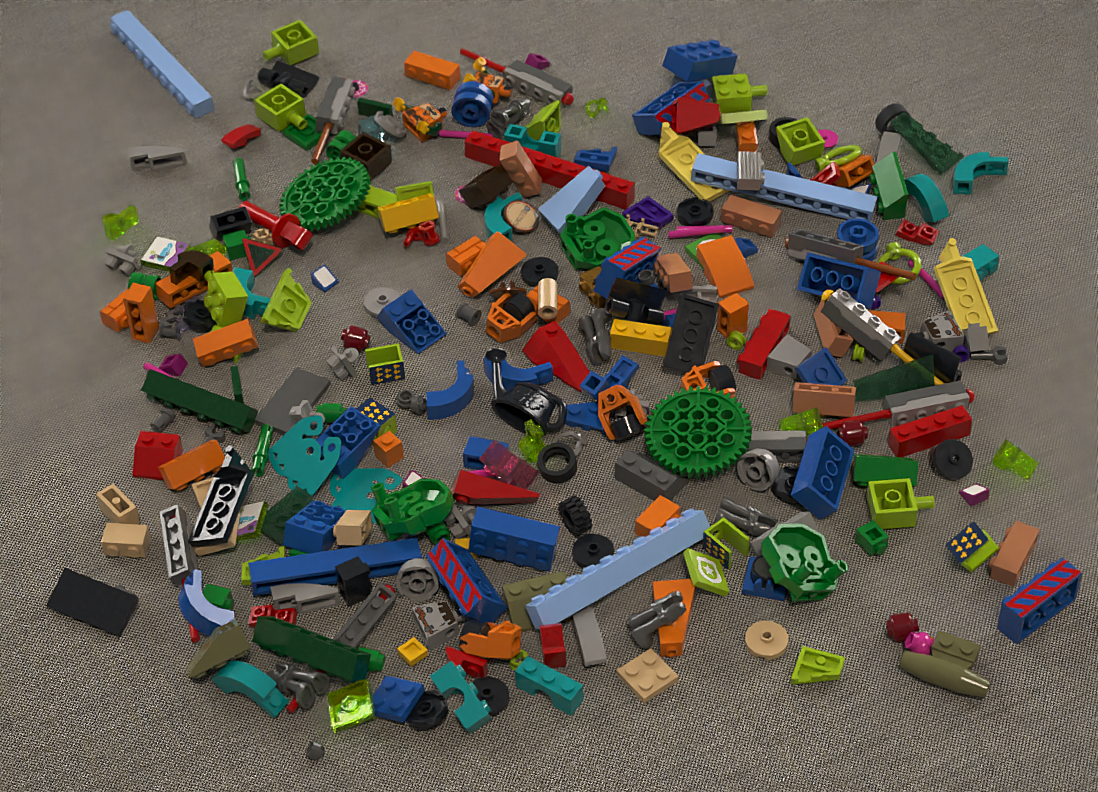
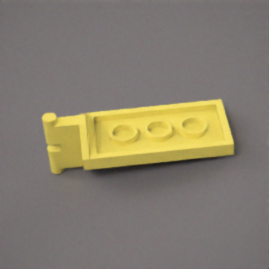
M664 122L662 124L658 156L702 201L705 199L710 202L729 192L730 190L691 181L692 168L697 154L704 153L687 136L677 135L669 127V123Z
M950 238L939 256V260L942 263L934 268L948 310L951 311L961 331L968 328V324L980 323V327L987 326L988 335L996 334L998 329L972 258L960 256L956 240Z

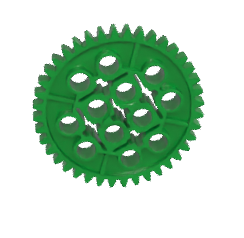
M337 157L335 161L333 158H330L329 162L323 160L322 164L318 162L315 167L310 165L309 170L304 169V173H298V178H293L294 182L288 183L290 187L284 188L286 192L282 193L283 197L280 198L279 210L282 216L289 213L297 216L301 227L306 230L313 231L316 228L319 231L322 226L326 229L327 225L332 227L334 222L339 224L341 218L345 220L346 215H352L351 211H357L356 206L362 205L361 201L366 200L365 196L369 194L367 190H370L371 178L364 165L360 161L357 162L356 159L352 160L349 157L346 160L343 157L340 160Z
M689 386V391H686L684 388H681L680 394L674 391L673 397L667 394V400L661 398V405L655 404V409H651V415L647 416L648 422H645V443L650 456L654 457V461H659L660 467L665 465V470L668 471L672 468L673 474L680 471V477L687 473L688 478H691L693 474H695L697 479H699L700 474L707 478L708 473L715 476L717 470L722 474L724 467L730 470V463L737 465V459L742 460L741 456L747 452L746 448L750 447V441L752 440L751 420L746 412V407L742 408V402L737 403V398H731L730 393L725 396L723 390L716 393L715 387L709 391L708 386L704 390H701L700 386H697L696 390Z

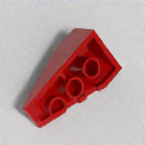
M556 321L538 328L523 347L522 352L535 366L550 362L553 366L554 375L561 378V381L579 393L582 392L579 385L590 371L567 334Z
M461 469L452 487L453 499L463 505L535 503L540 496V493Z

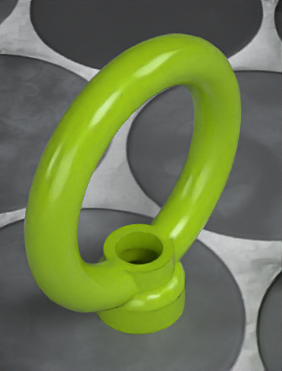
M846 145L836 148L815 159V165L820 172L833 161L838 166L847 164L858 158L862 153V149L858 145ZM848 152H852L851 154H849V155H847V156H845V157H842V158H839V159H835V160H830V159H832V158H834V157H836V156H838V155H841V154H844V153H848Z
M897 242L889 243L885 248L886 253L877 261V263L881 261L885 263L890 258L896 260L901 256L909 257L914 262L911 272L916 273V276L920 273L922 266L921 259L915 252L901 248ZM899 277L890 284H904L911 280Z

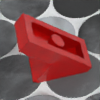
M833 161L810 180L835 186V182L841 178L838 164Z
M556 623L539 626L544 665L550 668L565 667L566 649L564 647L562 624Z
M447 646L445 649L447 663L452 661L455 666L460 664L465 673L471 677L480 678L487 676L488 664L486 659Z

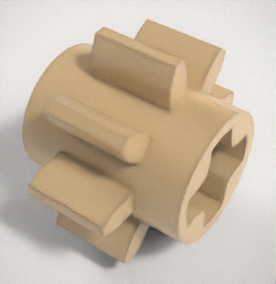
M262 228L252 233V241L274 246L272 234H269V230ZM256 246V248L258 249L257 251L264 252L269 250L264 247Z

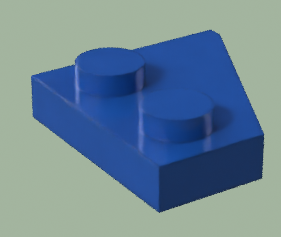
M611 147V151L601 152V148L578 150L574 163L585 167L590 166L599 171H609L617 155V147Z
M598 402L567 405V426L580 427L587 431H590L592 428L602 431V435H607L598 417Z

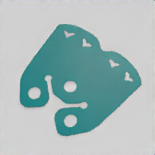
M319 415L301 419L269 449V459L276 473L286 476L288 487L296 496L305 500H310L335 467L340 456L341 439L339 437H328L324 441V459L322 461L320 460L321 446L315 438H302L304 434L306 436H317L322 432L323 418ZM312 422H317L318 426L315 430L310 428ZM331 443H334L336 446L333 452L328 450V446ZM308 447H313L312 455H307L306 450ZM273 453H278L277 459H275V455Z
M354 468L344 479L340 478L338 480L339 476L333 473L330 479L329 490L331 495L335 497V501L331 506L339 505L345 511L372 510L376 505V499L367 498V494L373 492L371 490V487L374 485L373 481L376 480L378 483H383L384 488L387 490H393L402 482V478L394 472L383 468ZM389 477H392L394 479V482L392 484H387L385 480ZM336 486L341 487L338 492ZM371 511L372 524H373V523H376V521H375V518H374V516H373V514H372V511Z

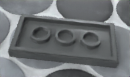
M296 367L258 414L255 424L259 426L269 424L268 429L272 426L274 432L285 435L299 422L298 420H291L289 416L291 408L293 406H300L302 400H308L313 408L331 385L330 380Z

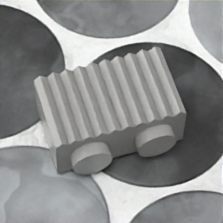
M738 152L737 189L760 190L761 184H764L765 173H761V171H764V159H761L760 152Z

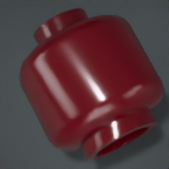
M351 325L348 330H343L340 340L344 341L343 347L345 349L355 348L358 353H361L362 350L367 349L371 336L368 335L366 329Z
M860 420L844 421L841 427H838V437L850 447H860L864 444V440L868 439V429L863 426Z
M909 612L893 614L890 616V620L886 621L889 638H893L895 642H903L911 632H919L918 619H913Z

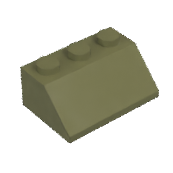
M565 571L502 585L503 601L508 607L506 611L510 623L522 627V632L534 630L535 627L525 606L532 602L531 599L533 597L547 594L549 588L566 583L567 576ZM571 615L558 623L571 621Z

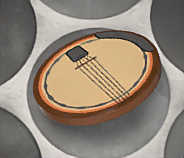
M520 200L511 201L506 205L504 219L513 230L520 233H530L536 229L539 224V216L533 206Z
M510 281V287H505V283L501 282L500 288L489 291V296L500 298L505 293L513 295L517 292L527 295V290L515 287L513 281Z

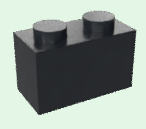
M241 207L210 216L209 229L216 243L223 241V235L242 230L245 231V234L250 233L252 220L246 207Z
M359 556L335 566L339 594L346 605L350 607L366 600L371 594L370 588H372V583L368 576L371 572L367 563H363Z

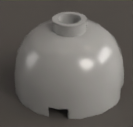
M756 448L741 456L742 460L738 462L737 470L744 484L747 482L752 486L750 487L752 490L763 491L774 483L780 468L777 458L770 451Z
M414 558L401 566L396 578V587L402 596L410 597L409 600L423 602L431 599L438 590L439 575L428 560Z

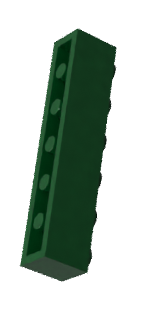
M149 369L141 391L147 394L146 398L157 402L158 399H161L164 405L174 408L175 405L179 406V410L187 414L195 412L197 413L196 417L205 421L211 418L214 420V424L224 427L225 424L231 426L230 430L239 434L242 431L250 433L258 411L250 406Z
M274 616L257 617L252 642L259 644L261 649L275 650L279 656H290L294 662L307 663L312 669L325 670L327 675L343 677V681L347 683H356L357 680L366 679L371 657L370 653Z

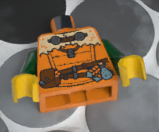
M482 57L476 59L473 67L481 72H478L475 77L467 73L463 83L473 81L486 85L493 94V103H498L501 96L510 98L512 87L504 86V78L494 76L488 69H485L483 66L486 64V61Z
M399 97L394 99L392 105L395 106L397 111H402L403 125L421 143L432 136L436 137L440 130L443 129L442 119L447 117L444 107L435 110L428 103L420 106H409L404 104L405 101Z

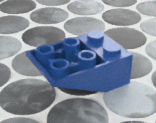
M412 289L383 307L377 316L389 333L416 354L421 353L447 335L446 331Z
M350 406L316 439L321 446L320 460L324 459V441L328 437H339L341 439L340 456L331 472L344 479L358 465L381 426ZM334 443L328 446L330 452H333L336 448Z
M322 501L311 502L286 522L283 545L307 553L330 550L336 540V537L333 535L334 525L337 524L340 517L346 511L338 506L326 505Z

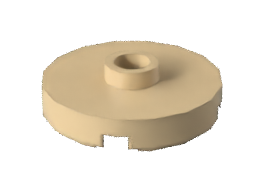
M759 621L751 625L746 631L745 646L748 652L756 658L761 657L764 660L776 659L787 650L788 634L785 628L776 622Z

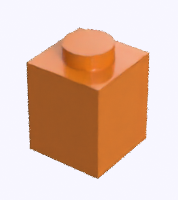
M388 431L373 441L375 457L387 468L404 458L402 441L392 432Z

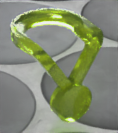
M601 97L600 99L588 101L585 105L586 113L590 118L598 115L602 108L607 112L610 111L607 107L608 100L605 97ZM596 103L598 107L593 113L589 106Z

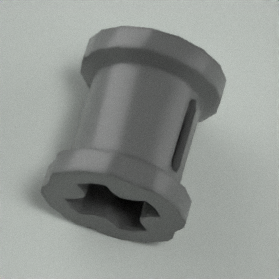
M463 302L456 310V317L459 319L463 318L469 321L470 325L474 326L481 318V310L469 307L468 303Z

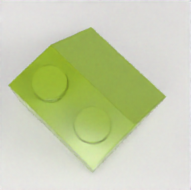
M559 100L542 108L533 117L529 125L525 126L527 127L528 135L532 139L540 140L544 131L559 132L561 129V105Z
M808 117L776 127L781 153L788 163L794 166L822 157L825 141Z

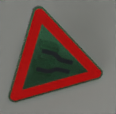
M247 238L242 239L249 268L253 271L254 277L282 252L281 247Z

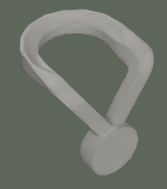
M249 77L244 86L243 96L245 98L258 97L270 89H263L254 77ZM253 81L261 92L248 94L250 83Z
M567 431L555 436L552 443H557L560 438L573 437L577 440L576 449L573 450L575 456H577L581 445L587 444V436L584 432L575 434L572 431ZM557 455L558 457H561V458H568V457L563 456V455Z

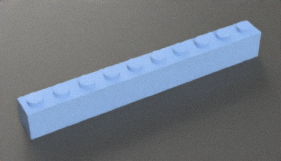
M129 10L110 17L112 33L116 34L119 40L126 44L128 50L132 51L136 58L143 62L145 68L149 69L152 75L160 80L161 85L165 86L169 93L177 98L179 104H182L189 114L191 113L195 118H199L214 111L212 96Z
M699 153L692 168L691 181L849 220L860 218L871 222L877 201V196L766 169L761 171V173H765L764 184H761L760 190L737 189V162Z
M694 508L684 511L682 513L683 516L680 518L670 519L666 522V526L652 529L650 535L635 539L633 541L634 544L631 546L619 548L616 550L617 554L603 557L596 566L590 565L584 568L582 574L570 576L566 579V583L549 588L547 594L533 597L531 599L532 602L525 607L535 629H539L541 625L556 624L703 539V532L710 527L704 511L694 510Z

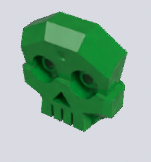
M602 207L585 217L568 214L565 218L566 226L560 234L561 249L566 254L575 271L582 268L591 270L598 266L601 267L606 257L609 258L616 251L622 250L624 246L630 245L635 240V233L624 216L606 207Z
M419 479L402 490L394 491L388 495L383 483H376L371 487L376 499V505L371 510L378 528L390 541L404 533L409 535L420 534L427 530L426 526L441 523L449 514L454 504L450 489L438 479Z
M779 524L761 542L762 554L771 566L769 571L775 583L789 589L793 602L807 600L822 601L836 590L840 576L848 571V565L845 561L838 560L835 562L830 557L824 535L804 524Z

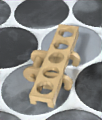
M627 214L626 221L630 227L632 225L638 226L636 230H633L635 240L639 237V234L656 238L659 230L658 227L645 224V218H642L640 223L629 221L630 215ZM650 229H654V230H655V233H651V232H648V231H649Z

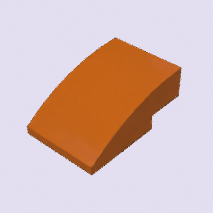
M732 235L697 245V258L704 267V275L711 285L717 286L719 298L755 287L746 261Z

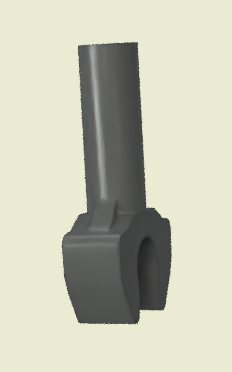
M995 345L992 351L970 352V359H992L996 365H1002L1008 359V355H1006L1007 348Z
M215 425L206 428L205 436L207 439L204 443L210 440H217L223 443L225 440L224 428L217 434H215Z

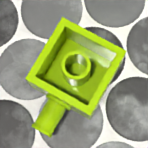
M300 19L271 31L273 48L262 52L267 62L280 56L288 65H293L319 54L318 38Z
M747 74L712 76V98L714 104H719L721 114L752 111V97L768 95L767 85H749Z
M279 84L254 99L256 116L278 132L291 124L300 130L307 126V120L302 118L306 115L304 99L283 84Z
M213 270L212 273L211 271L206 272L204 278L208 282V291L204 298V304L210 311L212 319L215 320L218 327H226L240 322L248 295L233 271L216 273Z
M910 478L868 482L867 502L871 519L882 529L915 527L919 509H934V496L915 497Z

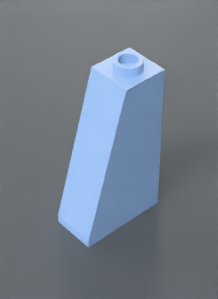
M588 166L538 208V210L552 227L561 234L566 226L565 218L568 214L584 216L605 187L601 180L604 177L597 169L594 171Z

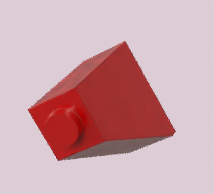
M677 98L672 103L671 129L677 135H684L712 127L720 120L721 111H719V104Z

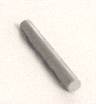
M438 200L436 204L441 241L447 243L449 238L444 202Z

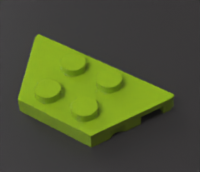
M287 268L284 270L260 322L296 332L300 329L312 302L308 295L304 293L299 282L296 284L290 275L292 270Z

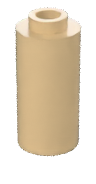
M545 278L538 283V314L543 319H552L558 313L557 282L554 279Z

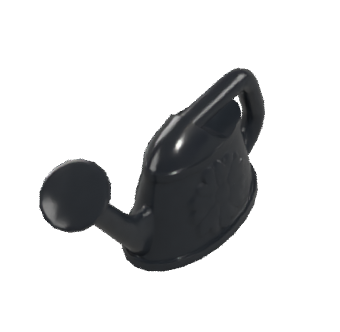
M500 348L488 350L485 353V358L492 362L494 400L491 402V406L494 412L507 424L530 436L544 437L547 431L560 430L566 422L567 405L565 401L538 384L531 382H519L509 391L506 390L502 383L500 365L506 359L507 353ZM557 405L559 407L558 420L556 423H549L552 412Z

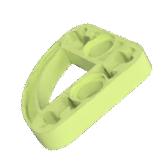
M767 109L721 114L720 120L716 124L768 119Z

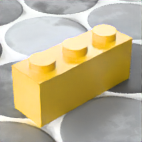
M431 193L377 207L382 229L388 233H395L399 231V228L403 227L413 228L417 226V223L425 221L434 222V219L439 218L435 198Z
M614 319L610 331L611 348L665 357L672 327Z

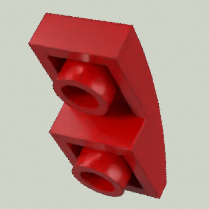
M246 124L230 131L221 139V142L228 145L231 149H238L239 146L246 145L247 139L250 140L253 137L261 136V129L252 124Z
M903 219L895 236L918 244L932 245L939 230L925 223H922L921 227Z
M272 605L253 606L248 625L255 628L258 616H274L296 624L298 612L295 608L275 610Z

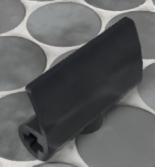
M276 61L271 70L265 67L261 68L257 79L260 83L273 88L283 84L300 97L305 98L317 84L319 76Z
M616 278L605 304V312L625 320L660 326L664 320V311L660 309L667 290Z
M910 332L904 348L905 353L944 383L961 380L962 371L958 370L962 359L960 356L914 332Z

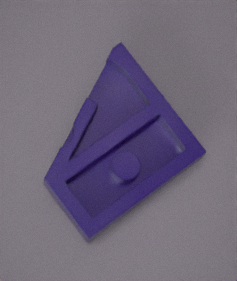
M649 196L622 212L626 219L627 214L630 215L629 221L640 223L642 222L641 219L645 218V224L658 228L673 220V214Z

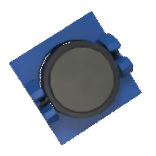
M763 554L758 557L750 556L742 594L785 601L787 588L775 583L769 571L771 566Z

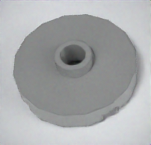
M382 111L376 113L374 119L385 131L399 138L404 137L407 131L406 129L403 130V126L399 121L390 115L383 116Z
M388 287L371 290L364 298L365 311L370 316L372 314L377 318L383 307L401 295L398 291Z

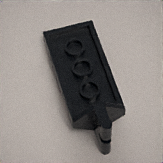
M232 445L227 446L225 449L227 454L224 462L214 475L188 540L192 547L227 543L253 477V472L241 460L240 455Z

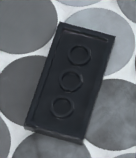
M681 293L662 366L663 369L685 375L692 370L693 366L699 367L705 364L719 304Z
M64 567L46 607L121 637L139 598Z

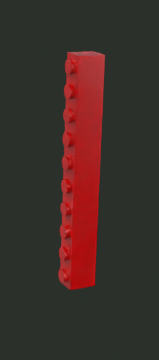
M473 130L464 141L465 157L495 167L501 164V146L511 142ZM522 146L542 178V183L562 189L587 168ZM600 172L604 177L601 180L605 187L595 200L625 210L628 209L635 199V182Z

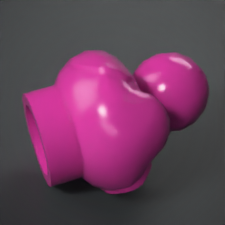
M911 632L905 639L904 646L910 652L930 655L935 639L926 632Z

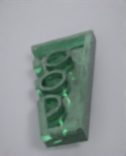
M905 112L890 123L940 176L965 156L960 152L957 154L951 149L952 146L947 142L944 144L936 138V134L924 130L922 124Z
M931 354L853 380V385L856 387L855 401L884 399L887 395L935 386L933 355Z

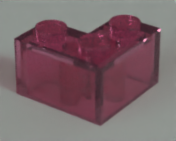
M495 440L491 442L479 459L485 464L483 468L492 475L494 473L499 475L497 479L500 482L523 489H528L539 474V471L528 462L519 458Z

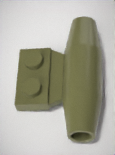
M940 630L931 648L932 655L905 651L900 662L901 669L919 679L960 694L985 698L991 683L990 680L970 670L976 662L981 645Z

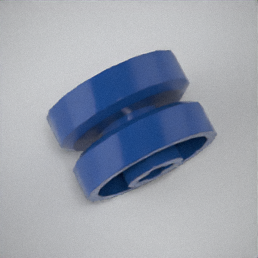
M473 81L465 82L458 86L451 108L454 119L467 127L484 125L490 117L493 104L491 90L486 85Z
M859 218L844 221L839 225L837 239L863 245V259L873 261L876 258L879 231L873 223Z

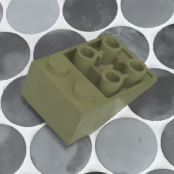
M236 619L214 629L185 668L189 678L195 677L197 679L207 673L206 670L215 667V669L227 664L226 660L232 657L237 659L247 654L246 650L250 649V646Z

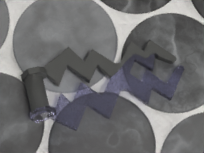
M196 295L192 297V299L186 300L182 303L186 304L190 301H192L193 303L196 302V300H200V298ZM176 305L175 309L165 312L166 317L159 318L161 324L159 326V334L161 339H164L165 336L176 337L177 341H180L181 333L191 329V326L187 325L182 317L177 318L175 316L176 314L182 315L184 305ZM175 320L177 323L175 325L176 329H170L172 326L168 322Z

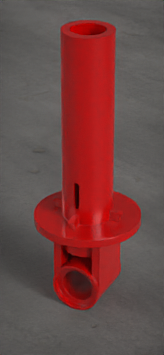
M244 201L239 205V208L246 207L253 223L272 232V240L278 247L285 248L292 244L303 251L314 236L311 232L301 227L299 218L293 214H285L279 218L248 201Z

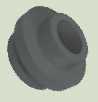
M410 390L400 391L396 398L397 405L402 408H410L411 399L416 397L415 394Z
M417 395L411 399V410L413 413L422 415L427 409V401L422 395Z

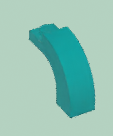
M979 152L963 158L955 168L953 194H972L974 179L979 176L1007 175L1008 157H992L989 152Z
M921 173L904 179L908 193L916 198L921 207L925 222H935L950 216L944 197L932 179Z
M517 192L504 200L498 196L494 202L488 205L485 211L487 239L498 231L511 242L513 241L512 227L504 222V209L511 201H522L521 194Z
M235 267L233 272L248 295L243 315L251 319H255L257 314L263 316L271 298L251 293L255 285L253 271Z
M229 661L211 678L225 694L237 691L249 696L272 718L276 717L289 701L275 687L277 683L272 678L245 662Z

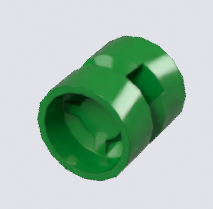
M340 131L334 140L326 146L327 156L333 158L334 161L337 157L340 158V151L356 137L349 131Z
M133 272L128 282V290L133 283L150 286L153 299L157 300L159 298L156 292V282L162 280L161 276H147L144 273Z

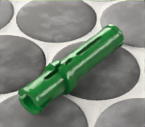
M235 158L232 162L236 178L235 187L238 189L239 199L246 201L248 200L247 197L250 198V183L247 181L244 160L242 158Z
M269 424L261 426L257 448L252 456L253 465L251 471L254 475L255 470H257L255 477L263 476L265 464L269 460L268 450L274 431L272 426H270L268 431Z

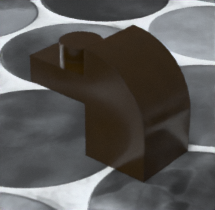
M196 250L179 253L177 255L178 262L169 267L170 279L175 285L189 276L202 282L205 280L204 275L206 272L211 271L212 273V270L214 271L213 258Z

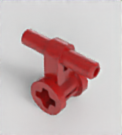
M433 221L417 223L416 227L410 228L406 233L407 237L403 241V245L409 247L412 241L423 240L427 246L439 242L440 237L435 232V223Z

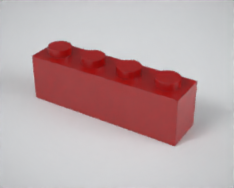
M770 308L766 315H762L759 327H755L752 339L746 342L744 352L738 356L737 364L739 365L740 374L758 380L762 379L767 370L768 355L790 330L791 315Z
M962 405L890 428L888 446L896 457H905L932 448L945 440H957L970 436L972 418Z

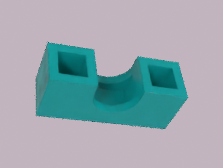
M510 124L504 134L505 141L514 142L518 140L523 147L557 158L562 151L561 134L544 131L540 140H535L528 135L527 127Z
M529 656L515 670L517 688L532 696H535L539 690L544 691L551 697L553 707L570 716L573 715L584 701L582 684Z
M450 661L431 674L430 678L445 699L455 693L464 695L463 705L454 712L470 735L491 720L489 712L492 710L485 700L479 701L476 696L479 693L472 682L468 684L463 678L467 674L460 664L455 666Z

